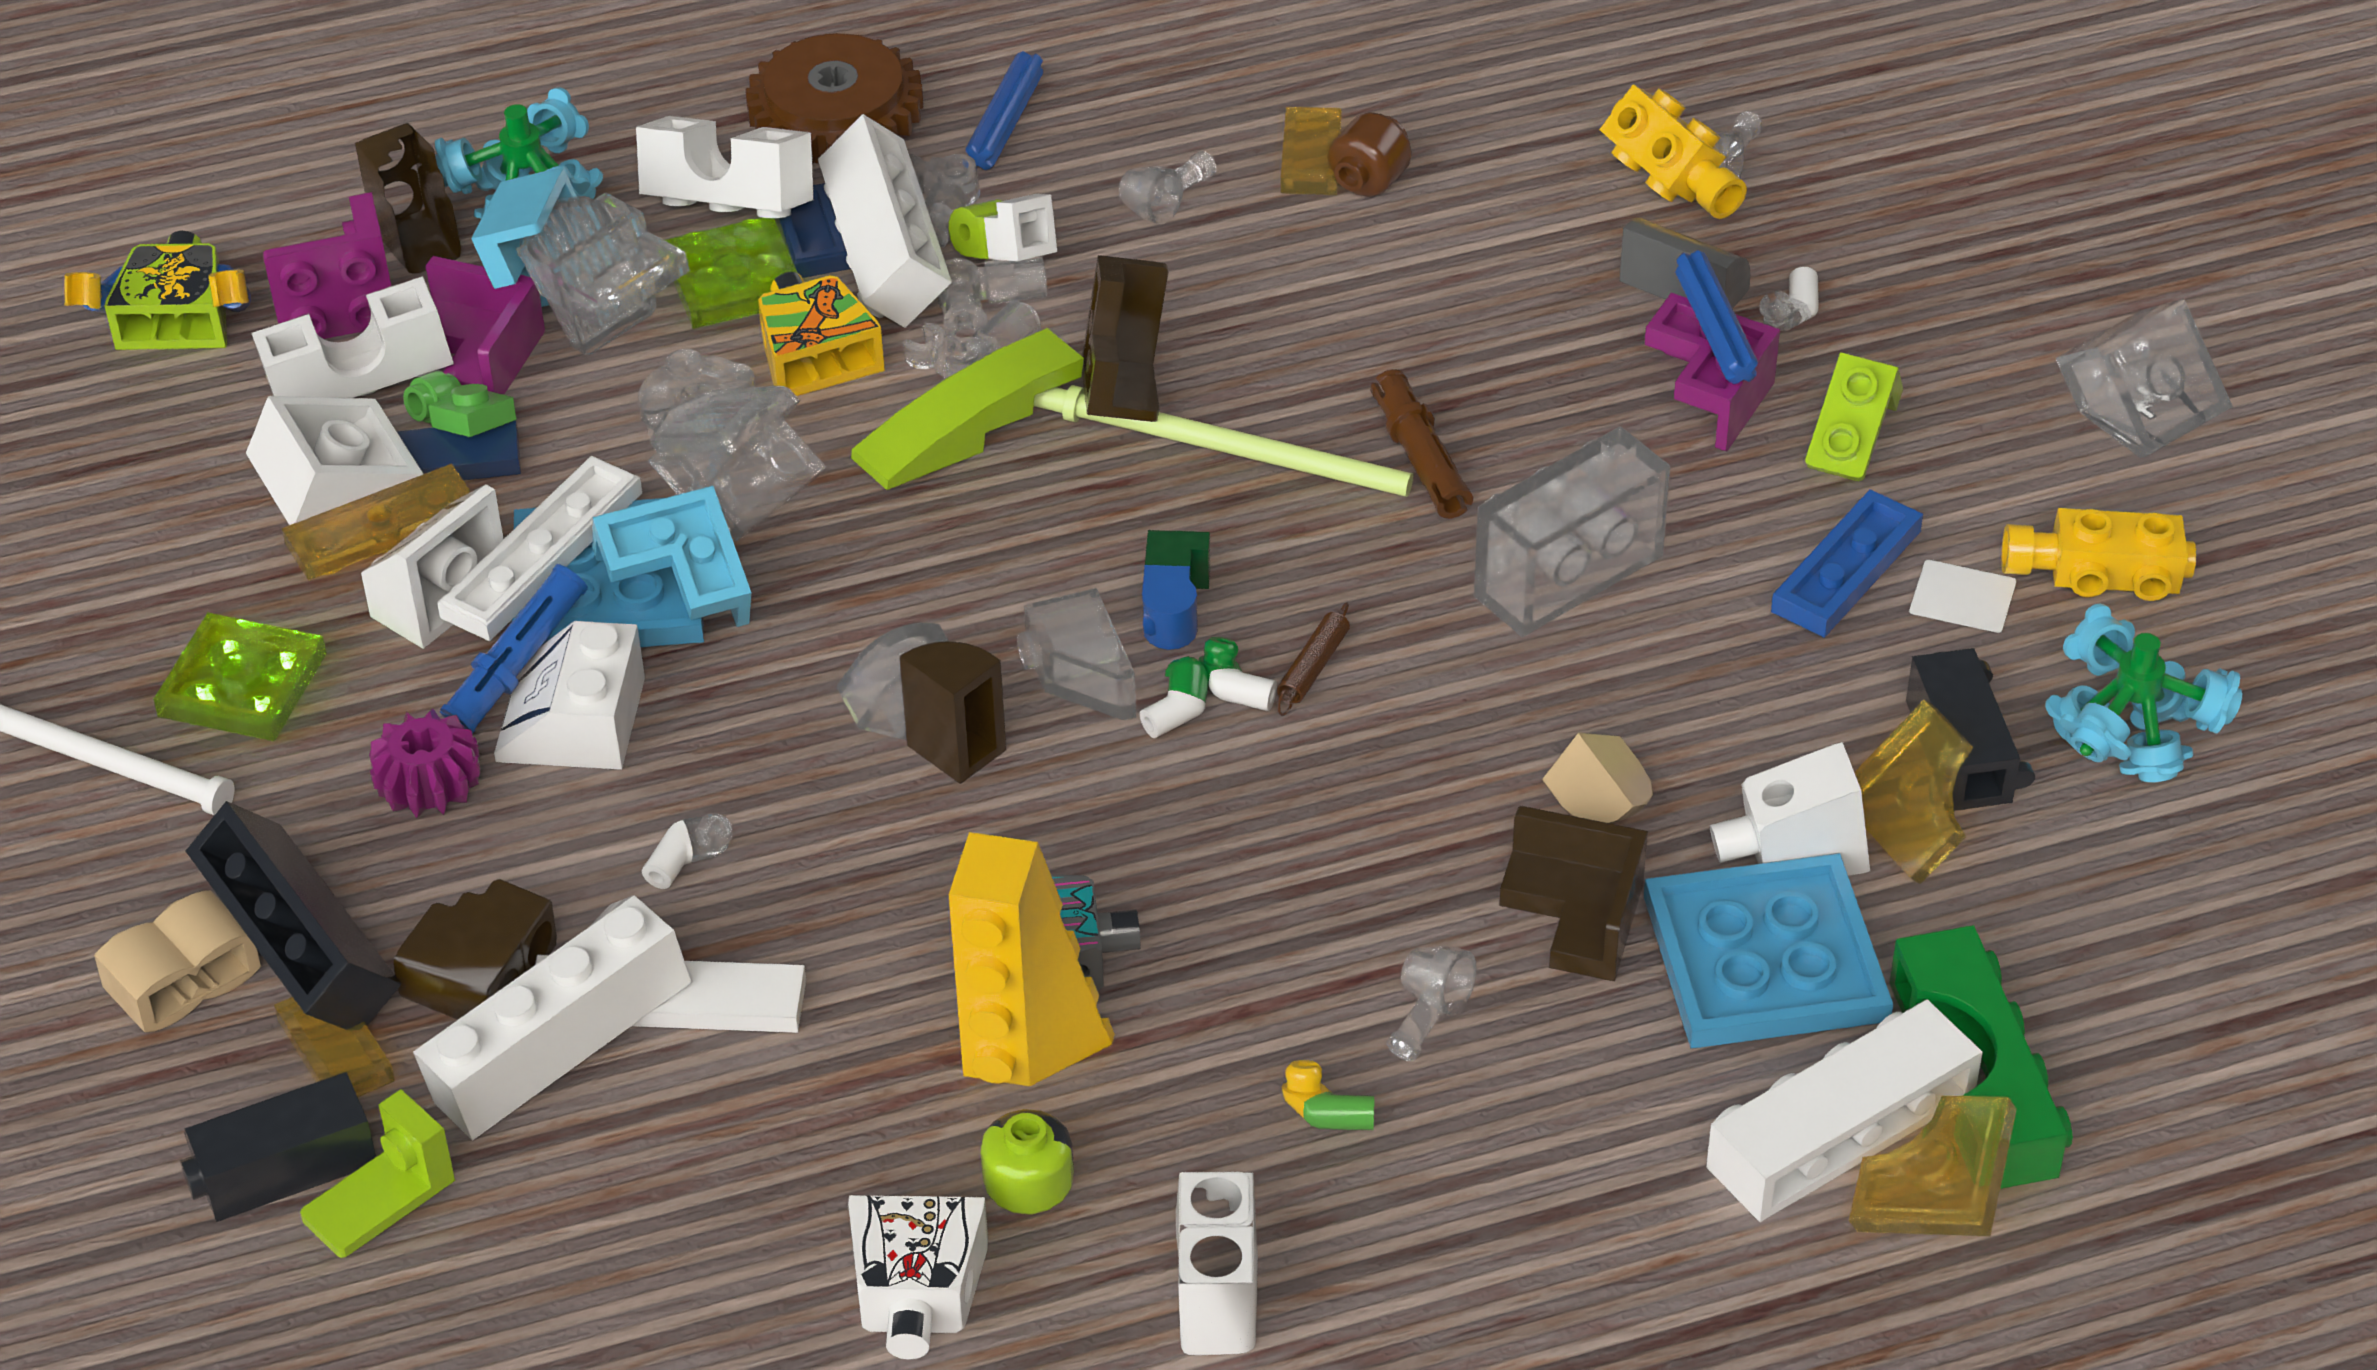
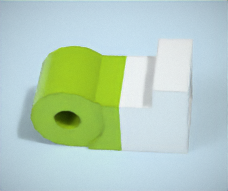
M1032 194L1006 201L996 199L955 209L949 219V235L954 248L966 257L1021 261L1057 252L1051 194Z

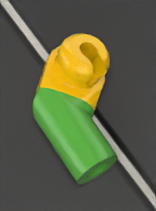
M1297 1060L1287 1066L1285 1070L1287 1082L1281 1086L1285 1102L1311 1126L1318 1129L1374 1130V1096L1334 1095L1321 1083L1322 1068L1314 1061Z

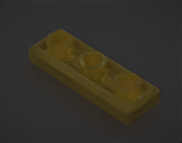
M449 464L282 528L284 542L309 581L322 575L334 574L345 566L376 554L387 553L414 532L420 524L428 521L448 504L469 494L471 491L454 466Z

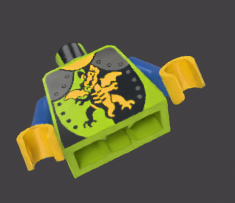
M184 230L175 231L170 234L167 244H139L133 247L124 265L102 282L100 274L91 272H71L64 275V305H82L88 310L106 313L115 350L226 348V308L232 312H241L251 302V293L246 286L244 270H234L230 265L220 264L215 246L210 243H202L196 234Z

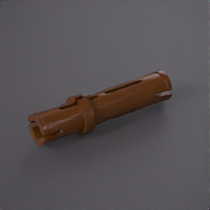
M1397 369L1384 371L1376 377V380L1380 383L1385 393L1382 392L1377 383L1373 382L1370 391L1386 415V429L1393 442L1397 444L1400 442L1418 477L1427 489L1439 516L1446 519L1461 516L1468 509L1463 504L1459 495H1461L1467 505L1473 504L1474 497L1465 482H1463L1454 462L1433 427L1434 416L1426 404L1423 403L1421 405L1418 402L1404 372Z

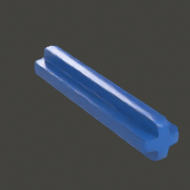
M1022 51L1014 57L965 148L968 154L966 162L972 168L979 166L984 170H988L995 165L1043 75V69L1041 68L1043 60L1037 53L1029 55Z
M1699 250L1691 254L1682 253L1676 260L1678 267L1675 273L1725 378L1733 384H1737L1742 380L1750 382L1757 375L1755 367L1758 364V360L1708 257Z

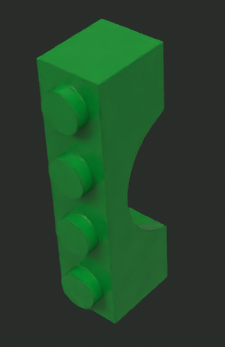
M1974 925L1896 939L1889 984L1901 1012L1904 1013L1928 999L1982 1051L1980 1067L1986 1079L1963 1095L1956 1141L1978 1192L2059 1178L2065 1148H2069L2072 1145L2071 1122L2063 1106L2056 1107L2048 1091V1074L2044 1060L2039 1053H2031L2024 1037L2025 1026L2021 1009L2017 1002H2008L2001 986L2002 976L1999 961L1994 951H1985Z

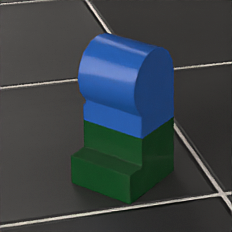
M1148 530L1142 588L1143 631L1147 641L1158 648L1167 650L1180 649L1189 645L1197 635L1196 589H1209L1210 532Z

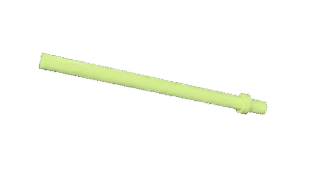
M1071 385L1068 390L1055 387L1035 395L1034 398L1035 407L1060 412L1063 419L1067 421L1078 422L1080 418L1089 419L1405 497L1409 495L1413 483V473L1159 412L1158 421L1156 422L1087 415L1084 388Z

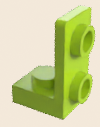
M1840 352L1805 458L1808 468L1855 481H1862L1865 478L1886 410L1897 411L1903 392L1898 367Z
M402 1089L378 1104L385 1134L380 1138L384 1152L311 1201L300 1211L303 1223L340 1258H345L455 1181L444 1128Z

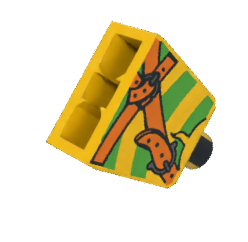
M785 272L774 279L770 288L771 292L762 294L758 299L763 345L775 393L779 401L885 371L881 326L876 318L838 277L829 275L805 282L800 274Z

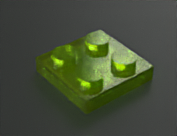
M774 218L746 219L731 225L700 232H690L683 236L661 240L664 260L692 329L759 314L758 299L762 294L771 292L770 288L774 279L785 272L797 273Z
M207 612L153 699L157 716L275 741L327 654L323 636Z

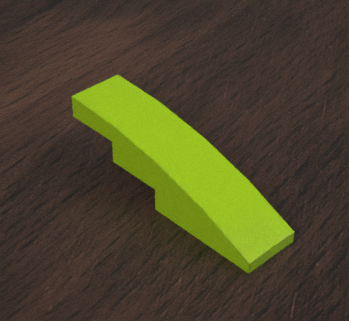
M1045 328L992 352L934 386L895 413L853 447L851 459L886 490H889L983 453L985 433L1033 415L1035 395L1081 378L1084 358L1051 330Z

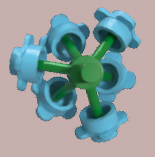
M561 87L551 89L548 92V99L541 104L533 103L528 109L520 104L508 106L504 110L506 126L499 133L500 140L488 141L484 144L483 149L475 151L470 142L465 138L456 141L451 139L446 142L443 138L435 140L437 166L443 175L445 187H450L453 193L462 191L465 195L472 192L471 184L473 183L483 191L496 190L500 182L527 176L531 171L539 173L564 167L576 196H586L594 199L596 194L595 187L602 182L603 173L598 168L588 171L575 159L566 160L558 164L541 146L547 147L551 152L561 153L567 149L568 142L574 137L582 138L588 133V120L585 116L578 113L576 107L570 102L571 96L569 92ZM494 194L486 196L484 208L475 209L474 217L482 219ZM580 203L582 209H584L586 206Z
M2105 604L2092 605L2085 612V619L2077 626L2075 633L2065 639L2063 644L2064 654L2071 660H2083L2087 663L2088 670L2097 676L2104 675L2118 668L2117 677L2100 692L2091 687L2081 685L2073 688L2065 697L2061 698L2057 695H2052L2046 700V710L2053 717V723L2059 735L2087 759L2102 762L2107 760L2108 757H2117L2124 760V762L2119 764L2122 774H2138L2139 779L2144 782L2170 780L2184 769V760L2193 757V749L2190 746L2181 745L2179 733L2172 730H2159V722L2170 719L2182 722L2191 718L2196 720L2197 729L2205 731L2208 728L2210 732L2218 733L2224 724L2228 725L2233 721L2242 701V690L2238 688L2240 674L2235 671H2230L2228 674L2226 670L2221 668L2216 672L2203 669L2196 676L2193 683L2184 681L2186 674L2180 664L2173 661L2164 662L2162 657L2159 656L2161 642L2157 636L2151 633H2141L2134 638L2135 628L2131 622L2126 619L2118 621L2112 617L2110 608ZM2132 702L2134 710L2130 715L2131 722L2137 729L2145 732L2131 736L2127 740L2126 745L2124 742L2130 735V728L2119 715L2126 705Z

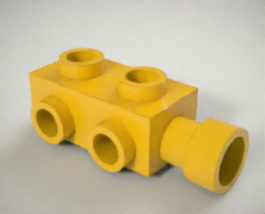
M1633 84L1625 96L1615 104L1610 116L1599 129L1616 144L1611 153L1636 172L1643 167L1650 174L1645 183L1668 201L1673 202L1677 195L1691 203L1696 198L1697 203L1714 218L1722 219L1733 214L1744 201L1747 187L1745 182L1730 169L1725 167L1718 168L1726 158L1724 154L1714 147L1721 137L1694 117L1687 124L1680 118L1686 107L1661 88H1658L1654 95Z
M2058 508L2052 533L2034 532V528L2031 525L2006 524L2002 539L2001 566L2003 574L2030 575L2032 569L2053 570L2054 587L2072 588L2074 593L2082 597L2098 596L2105 590L2134 591L2137 597L2146 601L2160 600L2168 594H2180L2183 578H2192L2196 565V545L2194 541H2186L2183 515Z

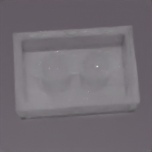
M1619 426L1596 440L1588 441L1580 449L1554 464L1540 468L1531 477L1508 490L1491 496L1485 503L1478 506L1474 597L1523 638L1662 557L1670 465Z

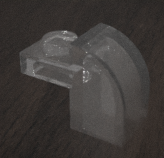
M913 623L895 628L875 639L858 655L836 687L859 729L907 740L899 656L921 645L934 642H949L940 624Z

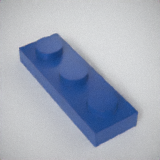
M1869 489L1773 593L1771 612L1825 638L1921 532L1923 513Z

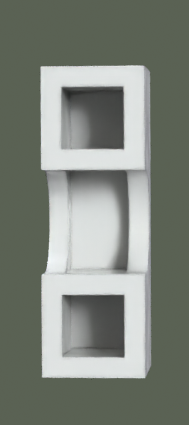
M667 116L636 127L639 194L660 196L665 205L686 206L699 201L709 203V209L716 212H733L746 207L757 209V216L782 218L791 215V208L813 200L810 132L761 127L731 138V164H729L721 155L717 145L716 121Z
M423 276L366 295L371 310L370 323L363 333L349 341L330 342L321 338L316 333L309 314L253 332L252 336L273 396L354 398L369 395L378 389L453 365L438 311Z

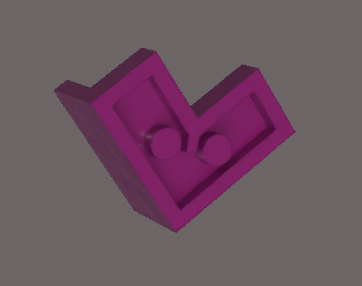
M436 256L431 257L426 264L430 293L438 311L450 353L455 354L452 358L454 364L447 366L443 373L454 375L461 386L466 384H483L487 386L488 391L504 395L545 333L537 278L520 275L516 284L494 289L483 266Z
M1671 292L1646 326L1645 345L1689 362L1675 381L1674 399L1718 414L1715 448L1727 452L1775 383L1780 329L1735 314L1758 360V364L1755 367L1757 375L1750 382L1742 380L1737 384L1730 383L1721 370L1688 298Z

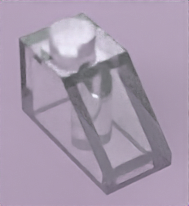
M1097 588L1024 605L1025 631L1017 633L1018 650L1024 668L1026 670L1035 668L1044 691L1121 720L1136 718L1135 672Z

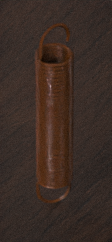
M1345 602L1341 608L1344 611L1343 614L1329 612L1324 616L1277 686L1276 690L1279 696L1277 707L1281 716H1285L1292 708L1291 703L1296 704L1302 701L1350 629L1349 621L1345 617L1349 607L1348 602ZM1281 700L1289 705L1285 713H1282L1280 709Z

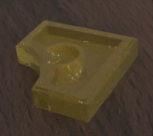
M1925 699L1854 772L1861 788L1866 830L1901 869L1919 884L1966 838L1965 833L1955 818L1952 792L1958 769L1973 748L1940 711Z
M1941 1096L1932 1120L1912 1141L1890 1153L1862 1157L1849 1216V1222L1857 1232L1991 1237L2017 1110L2009 1097Z

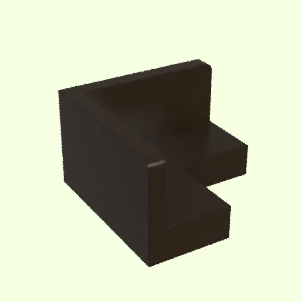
M1098 255L1082 357L1084 358L1082 377L1087 415L1149 422L1158 421L1160 409L1153 363L1168 279L1167 264Z
M1519 806L1514 817L1513 849L1500 887L1499 906L1560 918L1550 949L1549 968L1615 982L1644 883L1648 831L1526 806Z

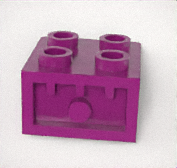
M372 192L348 196L353 220L342 222L344 235L268 249L263 252L278 324L309 314L316 333L323 339L364 332L368 327L371 319V310L366 295L392 287Z

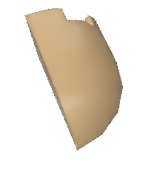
M1578 733L1542 779L1561 806L1572 816L1610 824L1632 817L1653 796L1650 778L1642 764L1620 736Z

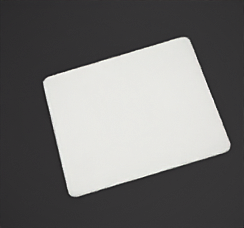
M1926 560L1909 612L1913 615L2000 633L2004 626L2016 579L1938 561Z

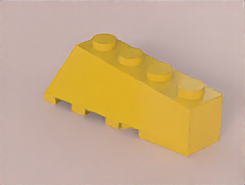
M969 832L949 892L963 1076L978 1078L995 1084L1010 1083L1032 1086L1112 1045L1115 1033L1109 1018H1101L1096 1006L1099 994L1092 977H1085L1079 964L1078 956L1081 948L1074 931H1067L1060 917L1063 904L1039 843Z

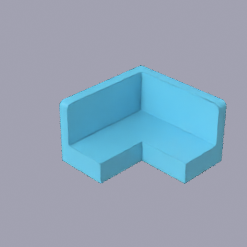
M564 167L500 182L471 238L494 289L516 284L520 275L535 278L523 256L520 238H524V248L552 301H554L563 281L603 271L606 262L580 203L555 204L559 197L576 196ZM538 284L541 307L547 306L549 303Z
M714 486L593 517V552L597 561H604L611 582L672 566L690 620L731 610L737 627L749 624L751 590Z

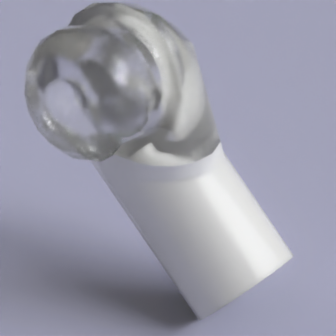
M1799 267L1793 270L1789 276V296L1783 291L1776 290V299L1773 302L1767 294L1762 298L1759 310L1762 316H1764V324L1785 332L1817 314L1819 308L1818 275L1815 270L1809 267Z
M709 813L704 817L689 818L674 823L644 865L642 875L645 880L656 888L667 889L671 886L684 865L715 858L722 854L728 848L733 836V826L730 820L720 813Z

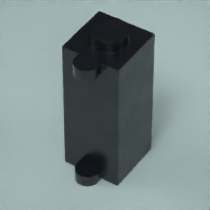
M1975 648L1912 656L1906 703L1950 812L2013 803L2015 789L2026 788L2035 780L2031 764L2020 761V756L1989 683L1993 679L1991 668L1986 661L1979 660Z
M347 1072L184 1128V1135L192 1156L180 1160V1164L193 1200L206 1196L215 1220L219 1222L350 1175L374 1159L376 1154L368 1120Z

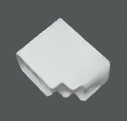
M1181 1172L1179 1174L1176 1204L1181 1348L1188 1355H1221L1248 1352L1256 1344L1258 1250L1253 1173ZM1194 1188L1206 1189V1198L1209 1201L1226 1199L1229 1201L1230 1210L1235 1212L1223 1218L1205 1217L1193 1208L1191 1194ZM1180 1225H1184L1187 1228L1183 1229L1180 1233ZM1206 1237H1227L1236 1242L1240 1247L1242 1261L1234 1272L1226 1276H1206L1198 1272L1191 1263L1190 1254L1193 1247Z

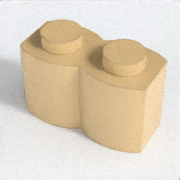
M211 890L197 892L173 902L152 923L140 924L117 933L94 955L102 987L145 1033L157 1031L176 1023L193 1011L203 999L215 998L234 990L252 977L261 967L257 948L224 903Z

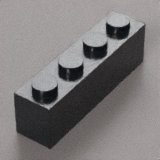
M226 801L185 850L306 1015L360 1035L402 985L280 824Z

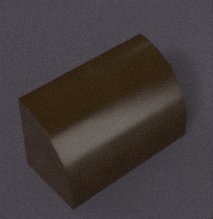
M948 641L921 645L899 656L906 739L909 748L959 784H962L1006 751L1000 659L980 647L962 642Z

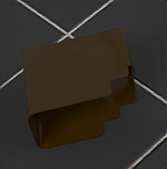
M409 123L356 142L355 147L364 192H372L382 241L405 269L412 274L426 271V264L433 256L450 260L458 259L461 255V245L453 205L446 194L444 178L437 166L433 146ZM400 139L404 144V154L401 160L394 167L379 171L380 166L393 161L389 156L390 152L402 150V145L398 141ZM416 165L417 171L411 168ZM392 182H405L412 188L413 199L406 210L395 215L391 204L386 200L384 187Z
M497 879L492 881L483 894L463 893L456 905L432 904L394 957L395 976L402 983L398 988L400 996L454 1019H460L535 966L537 955L549 956L557 945L552 901L509 882Z

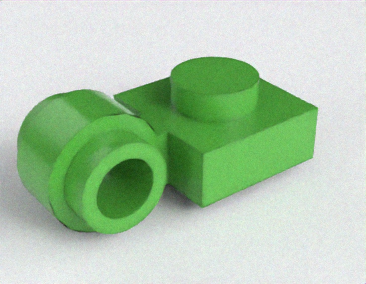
M434 371L413 379L410 387L404 391V405L409 415L416 421L431 423L432 428L472 437L516 420L513 397L490 392L487 386L483 384H466L461 386L458 379L449 373L444 374L440 371Z

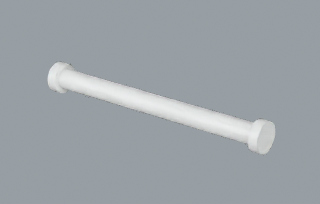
M0 704V732L201 804L204 812L215 815L226 801L230 803L233 801L235 787L230 779L221 776L207 779Z

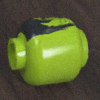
M1022 1109L1006 1113L992 1122L983 1135L981 1145L982 1177L988 1196L999 1207L1019 1214H1036L1048 1211L1064 1200L1071 1190L1074 1176L1073 1144L1067 1128L1057 1117L1041 1110Z

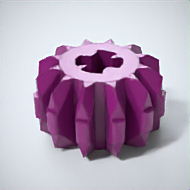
M433 708L423 718H414L406 712L402 724H383L381 738L371 741L369 757L372 767L370 775L373 787L377 789L379 797H385L393 812L409 807L415 817L418 818L426 809L436 808L444 815L448 802L467 803L469 788L479 785L481 770L478 760L480 755L477 740L473 737L470 729H464L457 715L440 719Z

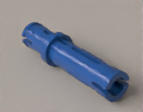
M561 564L555 565L552 573L524 608L519 611L515 619L488 653L479 652L471 662L474 670L447 704H444L440 709V713L444 718L457 715L464 729H470L473 734L478 724L503 693L510 695L519 684L516 678L541 645L550 637L553 630L580 596L584 595L588 590L586 583L576 573Z

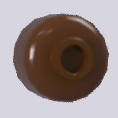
M1367 112L1356 116L1331 142L1327 157L1331 172L1343 188L1356 195L1373 197L1383 194L1410 164L1412 151L1407 132L1397 120L1383 114Z

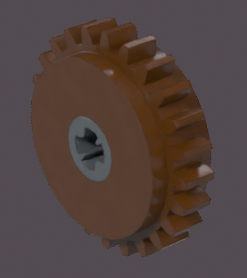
M823 34L791 42L789 46L781 51H773V58L769 62L761 61L758 64L759 74H750V88H746L750 127H755V129L768 127L810 132L812 164L819 163L818 159L862 114L897 136H910L912 134V123H920V109L924 108L920 71L913 70V60L910 57L900 59V49L897 47L889 49L883 45L882 40H873L854 34Z

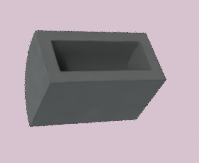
M1642 218L1633 219L1623 228L1619 281L1663 299H1667L1671 292L1687 298L1675 273L1678 267L1676 260L1684 252L1691 254L1699 250L1706 254L1732 309L1749 290L1750 265L1748 260L1741 256Z

